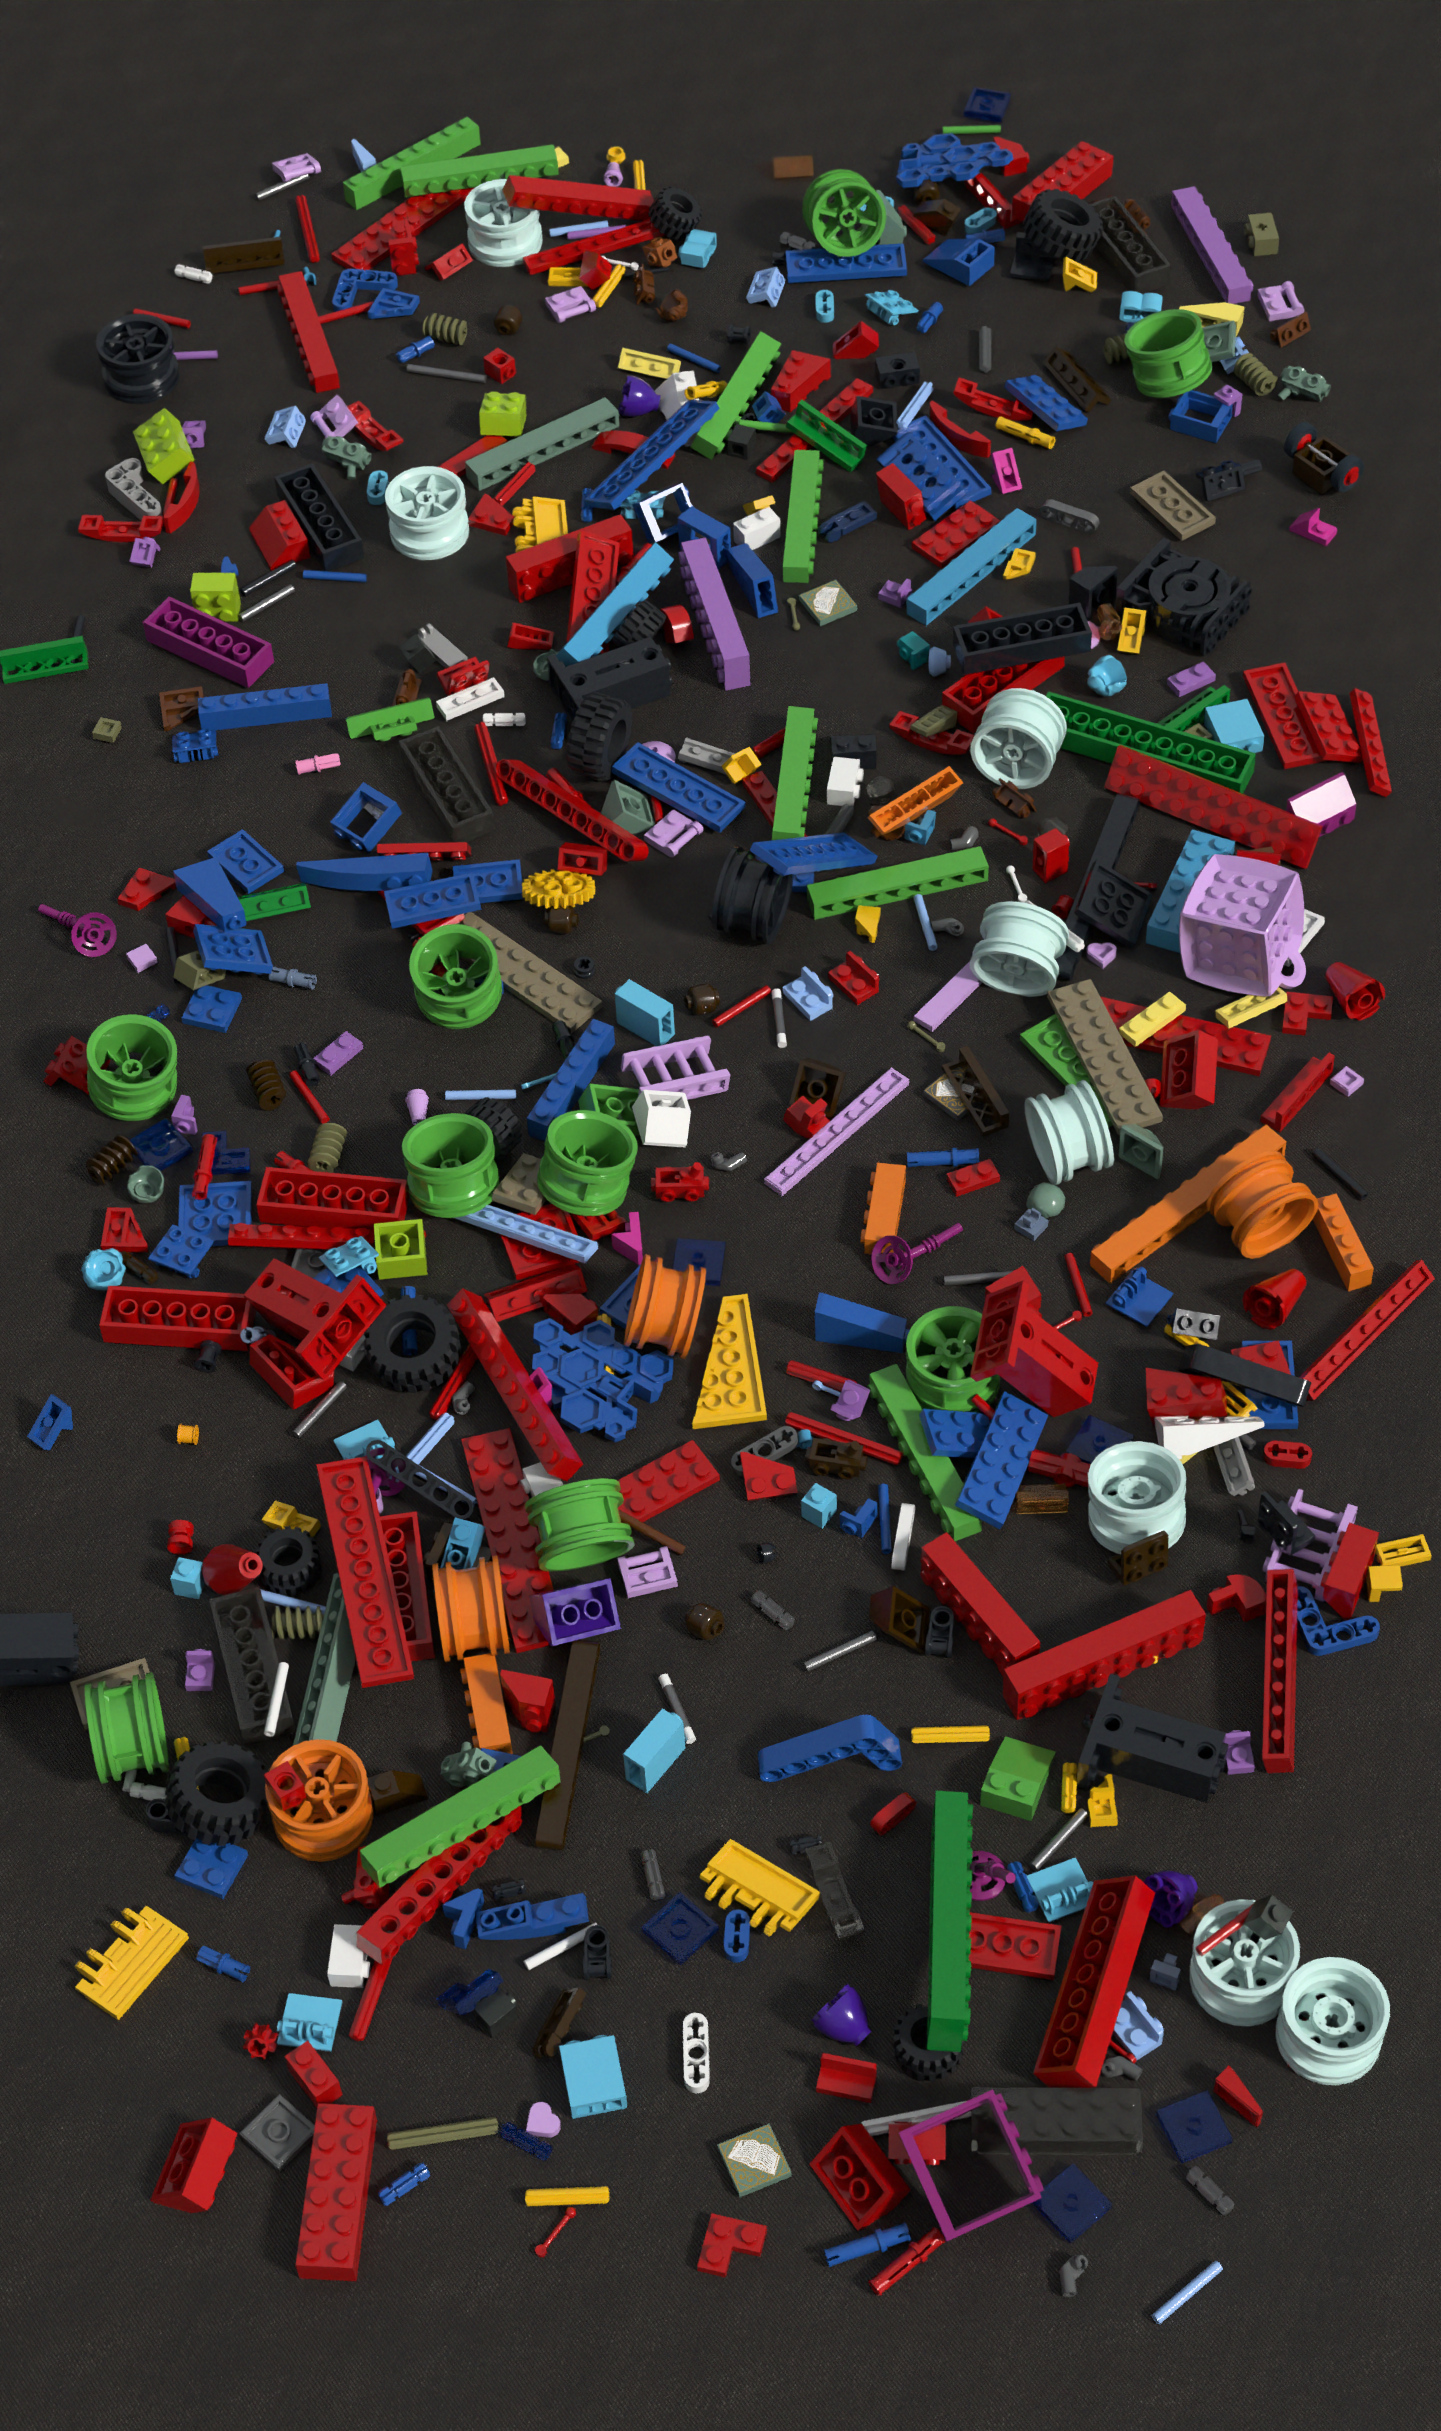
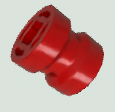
M175 1520L169 1523L168 1534L170 1538L167 1541L168 1551L178 1555L190 1553L193 1549L191 1537L194 1534V1525L187 1520Z

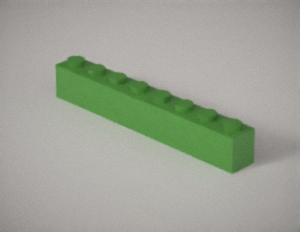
M466 117L343 182L345 201L358 210L403 186L400 167L451 160L481 145L479 126Z
M554 144L400 167L405 197L477 187L488 181L507 179L509 175L532 178L559 175Z
M760 331L718 399L717 404L720 409L714 414L712 419L702 425L691 448L711 460L715 453H721L725 446L723 440L728 441L733 431L731 427H735L738 424L739 419L741 420L742 418L739 414L744 415L750 405L747 401L752 402L757 393L754 389H760L765 380L762 376H768L773 367L770 363H775L781 353L778 351L781 346L780 342Z
M795 450L783 560V582L809 583V574L814 572V561H811V559H815V547H812V545H816L817 532H814V530H818V517H815V515H819V503L816 501L821 499V488H818V486H822V474H819V472H823L824 460L820 459V451Z
M788 706L772 840L804 837L805 827H801V824L806 825L807 811H803V809L808 808L809 795H805V793L810 792L811 780H808L807 777L812 775L813 764H809V762H813L814 749L810 747L815 746L816 733H812V731H817L818 718H814V708Z
M981 846L968 848L953 853L807 885V901L814 920L856 911L858 905L874 907L913 898L917 894L927 895L988 881L989 865Z
M895 1364L869 1374L870 1384L867 1385V1388L870 1389L869 1395L878 1402V1411L882 1418L886 1417L889 1431L893 1437H897L899 1441L898 1446L903 1456L907 1455L912 1474L918 1475L923 1494H928L931 1499L930 1505L933 1512L941 1517V1525L944 1532L950 1534L954 1541L981 1532L982 1520L955 1506L963 1487V1482L949 1457L932 1456L919 1417L922 1408L898 1365Z
M540 1745L361 1849L362 1867L379 1888L395 1881L399 1876L411 1869H416L421 1863L441 1854L450 1846L462 1842L466 1837L479 1829H484L491 1822L508 1815L520 1805L528 1803L544 1791L554 1788L556 1784L560 1783L559 1765Z

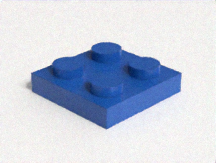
M207 985L197 988L182 1016L183 1024L226 1033L240 1005L242 995L239 992Z
M196 1838L174 1875L175 1879L190 1887L224 1899L248 1857V1852L246 1849L231 1845L228 1842L226 1846H217L216 1843L206 1845L202 1844V1840Z

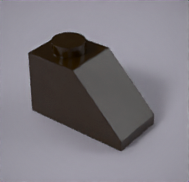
M946 199L923 201L912 216L946 236L954 226L961 209Z
M390 1770L368 1778L369 1791L377 1816L428 1799L419 1774Z

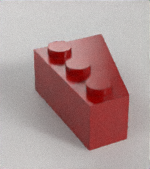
M792 350L771 388V395L778 400L783 411L792 412L801 400L807 399V395L812 390L816 391L819 388L821 382L831 378V360Z
M269 1334L250 1344V1365L293 1410L333 1388L334 1371L323 1381L317 1377L294 1351L295 1347Z
M1146 1368L1147 1410L1153 1425H1155V1417L1188 1416V1419L1199 1420L1203 1416L1215 1418L1227 1416V1398L1221 1379Z

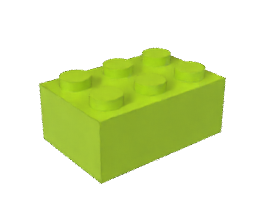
M165 408L133 431L148 472L162 484L187 467L190 461H195L180 421Z

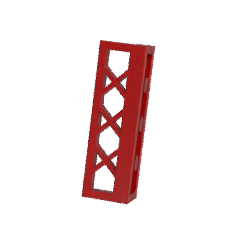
M978 173L971 180H965V186L985 208L989 207L996 210L997 221L1005 229L1022 223L1018 218L1012 216V205L982 173Z
M1329 1052L1322 1060L1313 1056L1264 1111L1260 1122L1281 1132L1332 1074L1335 1055Z
M574 1263L483 1295L485 1301L490 1305L492 1315L499 1322L543 1307V1296L546 1294H581L587 1292V1287L581 1268Z

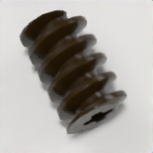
M268 1059L251 1063L246 1068V1073L251 1081L259 1106L267 1111L278 1108L286 1097V1091L278 1075L275 1063Z
M116 1135L113 1141H109L106 1146L100 1149V1152L95 1153L93 1158H89L86 1161L87 1171L99 1185L104 1186L105 1180L103 1177L111 1180L112 1175L110 1171L118 1174L119 1169L117 1165L125 1168L124 1160L131 1163L133 1159L130 1154L137 1156V1150L126 1137Z

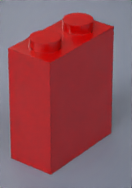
M893 463L876 473L881 503L908 530L926 520L922 492Z

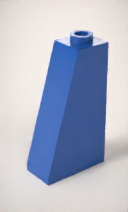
M747 543L728 548L729 567L756 616L761 618L778 613L773 574Z
M216 857L173 871L177 890L224 932L246 926L244 908Z
M819 1293L815 1309V1341L903 1353L904 1344H906L910 1329H907V1319L825 1293Z

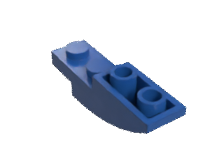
M584 1893L532 1905L527 1900L476 1912L478 1937L487 1940H514L565 1933V1927L589 1922Z

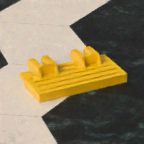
M533 497L532 500L523 499V507H515L512 510V515L515 517L513 525L525 529V536H517L515 539V545L518 546L516 553L568 534L565 500Z
M732 1839L709 1861L707 1868L700 1874V1879L708 1884L717 1877L705 1893V1898L709 1901H712L722 1889L726 1890L719 1901V1907L726 1909L734 1899L753 1911L761 1903L762 1905L751 1918L750 1925L757 1928L767 1915L770 1916L771 1920L766 1924L764 1934L769 1937L779 1926L790 1932L817 1902L820 1895L818 1890Z
M145 1906L139 1915L127 1907L122 1911L124 1918L137 1926L133 1931L116 1920L112 1922L111 1928L129 1941L128 1944L118 1937L103 1955L91 1948L86 1952L88 1958L101 1967L97 1972L80 1961L75 1965L77 1971L93 1982V1984H90L82 1978L76 1985V1990L117 2020L123 2016L189 1939L185 1931L148 1906Z

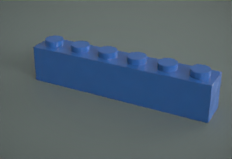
M328 683L198 698L201 728L210 729L211 731L332 717Z
M592 1019L528 1115L527 1127L529 1136L545 1142L548 1128L552 1121L572 1110L615 1045L614 1026Z

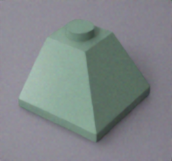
M876 190L882 198L886 210L885 228L878 240V245L903 243V238H906L907 235L906 226H903L901 217L881 190Z
M613 780L601 811L602 815L631 834L649 831L655 826L647 795Z
M1137 1124L1123 1125L1120 1132L1119 1157L1152 1177L1159 1179L1161 1177L1163 1146L1157 1136L1150 1130L1144 1129Z

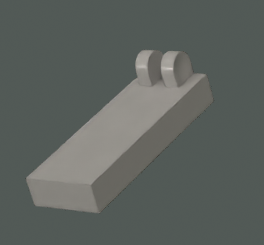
M430 623L425 625V629L423 627L418 629V636L429 647L443 667L449 668L467 660V656Z
M685 738L678 759L682 763L689 762L726 774L721 766L735 753Z
M1239 1436L1213 1446L1228 1492L1233 1496L1237 1494L1243 1496L1247 1493L1246 1489L1249 1491L1255 1488L1254 1480Z

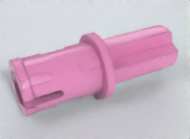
M337 753L320 757L315 755V758L296 761L298 774L312 771L321 772L322 769L340 766V758Z

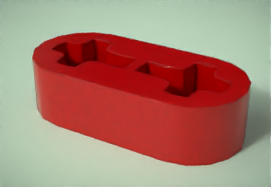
M1270 1441L1264 1447L1263 1459L1268 1465L1274 1467L1304 1469L1311 1463L1312 1450L1303 1443ZM1272 1451H1277L1278 1456H1273ZM1298 1453L1303 1454V1459L1298 1458Z
M907 1792L900 1794L874 1816L870 1823L871 1827L879 1835L886 1834L914 1810L917 1802Z

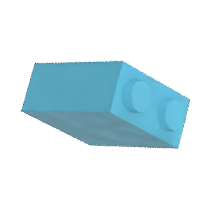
M1248 699L1205 707L1204 724L1207 731L1213 735V741L1253 753L1263 751L1264 734Z
M630 979L623 986L621 985L617 988L615 1004L618 1024L655 1046L665 1045L675 1035L673 1004Z
M662 1708L623 1754L626 1780L645 1793L650 1791L685 1749L684 1723L677 1714L669 1713Z
M598 2035L592 2040L582 2042L573 2040L559 2046L572 2119L627 2108L614 2035Z

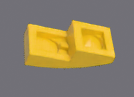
M274 1501L262 1518L263 1523L272 1529L280 1528V1530H283L285 1526H290L291 1529L299 1527L302 1532L308 1531L310 1537H314L321 1527L318 1519L299 1514L294 1506Z

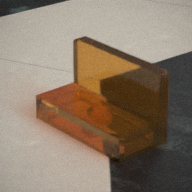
M812 155L773 158L775 178L813 176Z
M1065 1484L1022 1485L1017 1490V1514L1068 1512L1069 1494Z

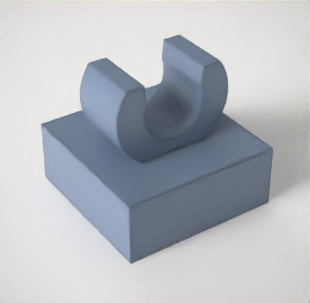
M1028 1209L1015 1223L1014 1230L1035 1241L1048 1227L1049 1220L1042 1217L1041 1212L1036 1209Z
M1167 1953L1163 1962L1154 1960L1151 1967L1150 1981L1176 1991L1181 1969L1176 1968L1177 1956Z

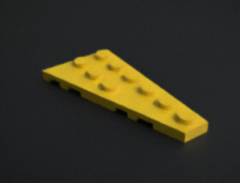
M748 1294L725 1296L722 1299L717 1320L718 1324L706 1365L700 1398H698L697 1410L692 1423L693 1429L767 1420Z

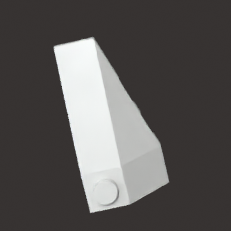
M694 371L673 373L655 390V393L660 395L658 410L666 416V421L689 400L685 397V389H688L689 386H697ZM698 432L687 439V443L684 444L686 447L692 445Z
M1188 1416L1155 1417V1426L1159 1446L1174 1453L1178 1459H1182L1183 1455L1194 1454L1264 1427V1421L1260 1417L1228 1416L1224 1418V1421H1219V1418L1203 1416L1199 1421H1194L1193 1419H1188Z

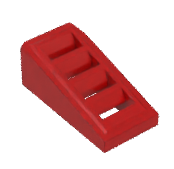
M512 622L507 648L551 650L554 632Z
M1227 2066L1215 2080L1214 2093L1251 2124L1258 2127L1262 2119V2109L1234 2070Z

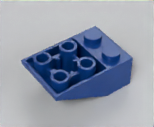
M947 239L926 256L923 262L970 286L994 266L995 247L980 239Z

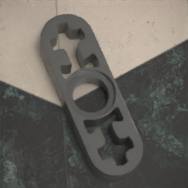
M783 1426L736 1452L731 1459L733 1471L737 1475L743 1476L742 1465H739L741 1460L740 1452L754 1453L756 1456L772 1461L791 1452L798 1445L796 1430L790 1426ZM786 1435L788 1438H791V1441L787 1443L782 1437ZM773 1441H776V1444H778L779 1449L776 1450V1447H775V1444H774ZM763 1446H769L772 1452L768 1456H760L758 1450Z

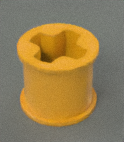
M179 1424L177 1432L178 1444L194 1443V1445H197L199 1437L198 1425L185 1426Z

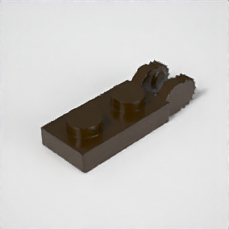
M571 1988L561 1991L538 2033L535 2045H533L532 2052L537 2059L546 2056L547 2058H552L560 2051L561 2039L568 2033L569 2025L575 2014L580 2011L582 2001L587 1994L583 1989Z

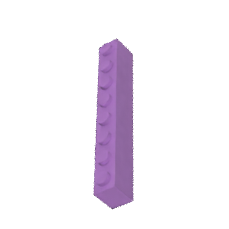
M1195 186L1172 191L1171 207L1225 302L1236 304L1249 301L1251 291H1253V283L1247 278L1244 267L1240 266L1237 255H1234L1230 243L1224 238L1223 231L1218 228L1217 221L1210 214L1208 205H1205L1201 193H1198Z

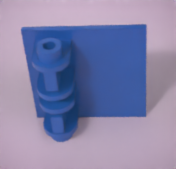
M201 729L197 733L180 732L172 736V751L175 762H190V750L192 761H195L193 750H197L199 761L201 760L200 749H202L203 760L214 759V756H218L216 730Z
M172 1225L148 1257V1260L156 1262L157 1266L167 1267L170 1271L175 1270V1273L179 1274L182 1272L188 1278H197L200 1272L197 1265L213 1245L214 1240Z
M1139 1267L1130 1272L1108 1299L1106 1305L1148 1327L1174 1293L1147 1279V1270L1144 1267Z

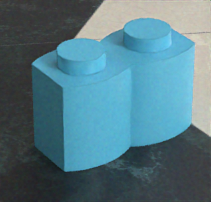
M693 229L690 234H687L684 245L679 248L678 256L681 258V264L705 268L717 245L716 233Z
M1123 292L1119 319L1132 323L1138 322L1151 314L1161 312L1163 296L1156 293Z

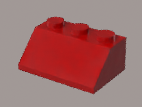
M286 500L266 506L249 527L252 537L271 570L280 567L292 559L296 563L310 558L308 540Z
M1196 1030L1164 1041L1160 1093L1161 1107L1197 1110L1214 1104L1217 1038L1201 1030Z
M1352 1523L1348 1524L1346 1532H1340L1337 1540V1546H1340L1338 1552H1332L1328 1566H1331V1570L1329 1573H1324L1320 1584L1324 1588L1322 1598L1347 1621L1351 1620L1366 1581L1368 1568L1372 1566L1379 1536V1532Z
M212 2117L180 2124L150 2201L188 2213L208 2211V2208L214 2201L217 2185L224 2176V2167L228 2157L234 2150V2142L238 2133Z
M863 2124L842 2126L810 2163V2166L857 2231L863 2230L895 2209L911 2190Z

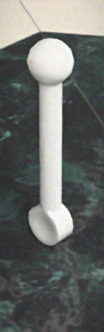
M602 256L611 264L630 267L634 271L639 268L636 262L626 263Z
M1010 865L1006 868V872L1010 874L1019 895L1018 902L1025 903L1027 896L1022 893L1014 874L1015 868Z

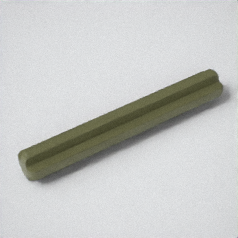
M496 2117L391 2132L387 2135L388 2147L393 2150L497 2134L499 2130Z

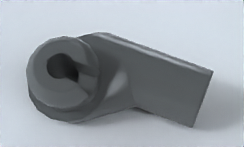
M468 1381L452 1396L453 1409L461 1415L469 1411L470 1403H468L467 1398L475 1390L473 1384Z
M1122 2056L1104 2060L1101 2073L1105 2077L1109 2078L1125 2074L1135 2081L1139 2079L1143 2071L1142 2068Z

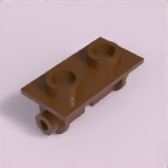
M1127 199L1122 208L1116 205L1117 209L1121 212L1119 216L1124 221L1130 223L1129 228L1133 232L1148 235L1144 229L1150 226V218L1140 210L1141 208L1133 199Z
M641 264L639 271H635L633 276V282L635 283L634 296H636L637 305H639L641 300L651 303L655 299V290L653 288L654 275L651 271L644 270V264Z
M1307 311L1295 316L1277 329H1273L1270 333V338L1273 341H1279L1280 348L1309 332L1311 328Z
M407 669L403 672V677H400L392 706L417 699L422 679H416L413 670Z
M1001 778L998 779L1002 785L996 787L992 792L996 800L1004 806L1013 801L1008 808L1020 818H1027L1030 814V809L1035 812L1037 811L1033 805L1034 799L1025 792L1023 794L1018 792V787L1011 781L1006 783Z

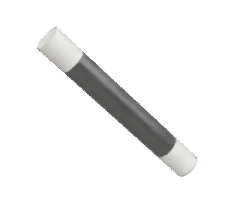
M773 989L772 1000L777 1045L780 1048H784L787 1046L781 990Z
M668 1674L660 1675L658 1679L671 1709L684 1723L686 1743L695 1742L696 1737Z

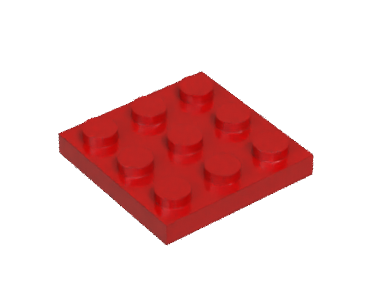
M553 1204L542 1206L536 1215L525 1211L517 1213L519 1216L578 1235L569 1212ZM499 1234L516 1280L580 1262Z

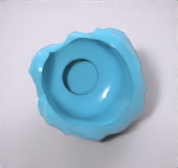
M1111 655L1102 656L1088 670L1087 684L1101 696L1111 697L1120 692L1127 683L1124 667L1120 661Z
M114 1248L107 1250L96 1249L89 1253L81 1268L83 1280L89 1288L105 1291L108 1290V1285L118 1286L122 1283L126 1267L122 1264L123 1258L121 1253Z

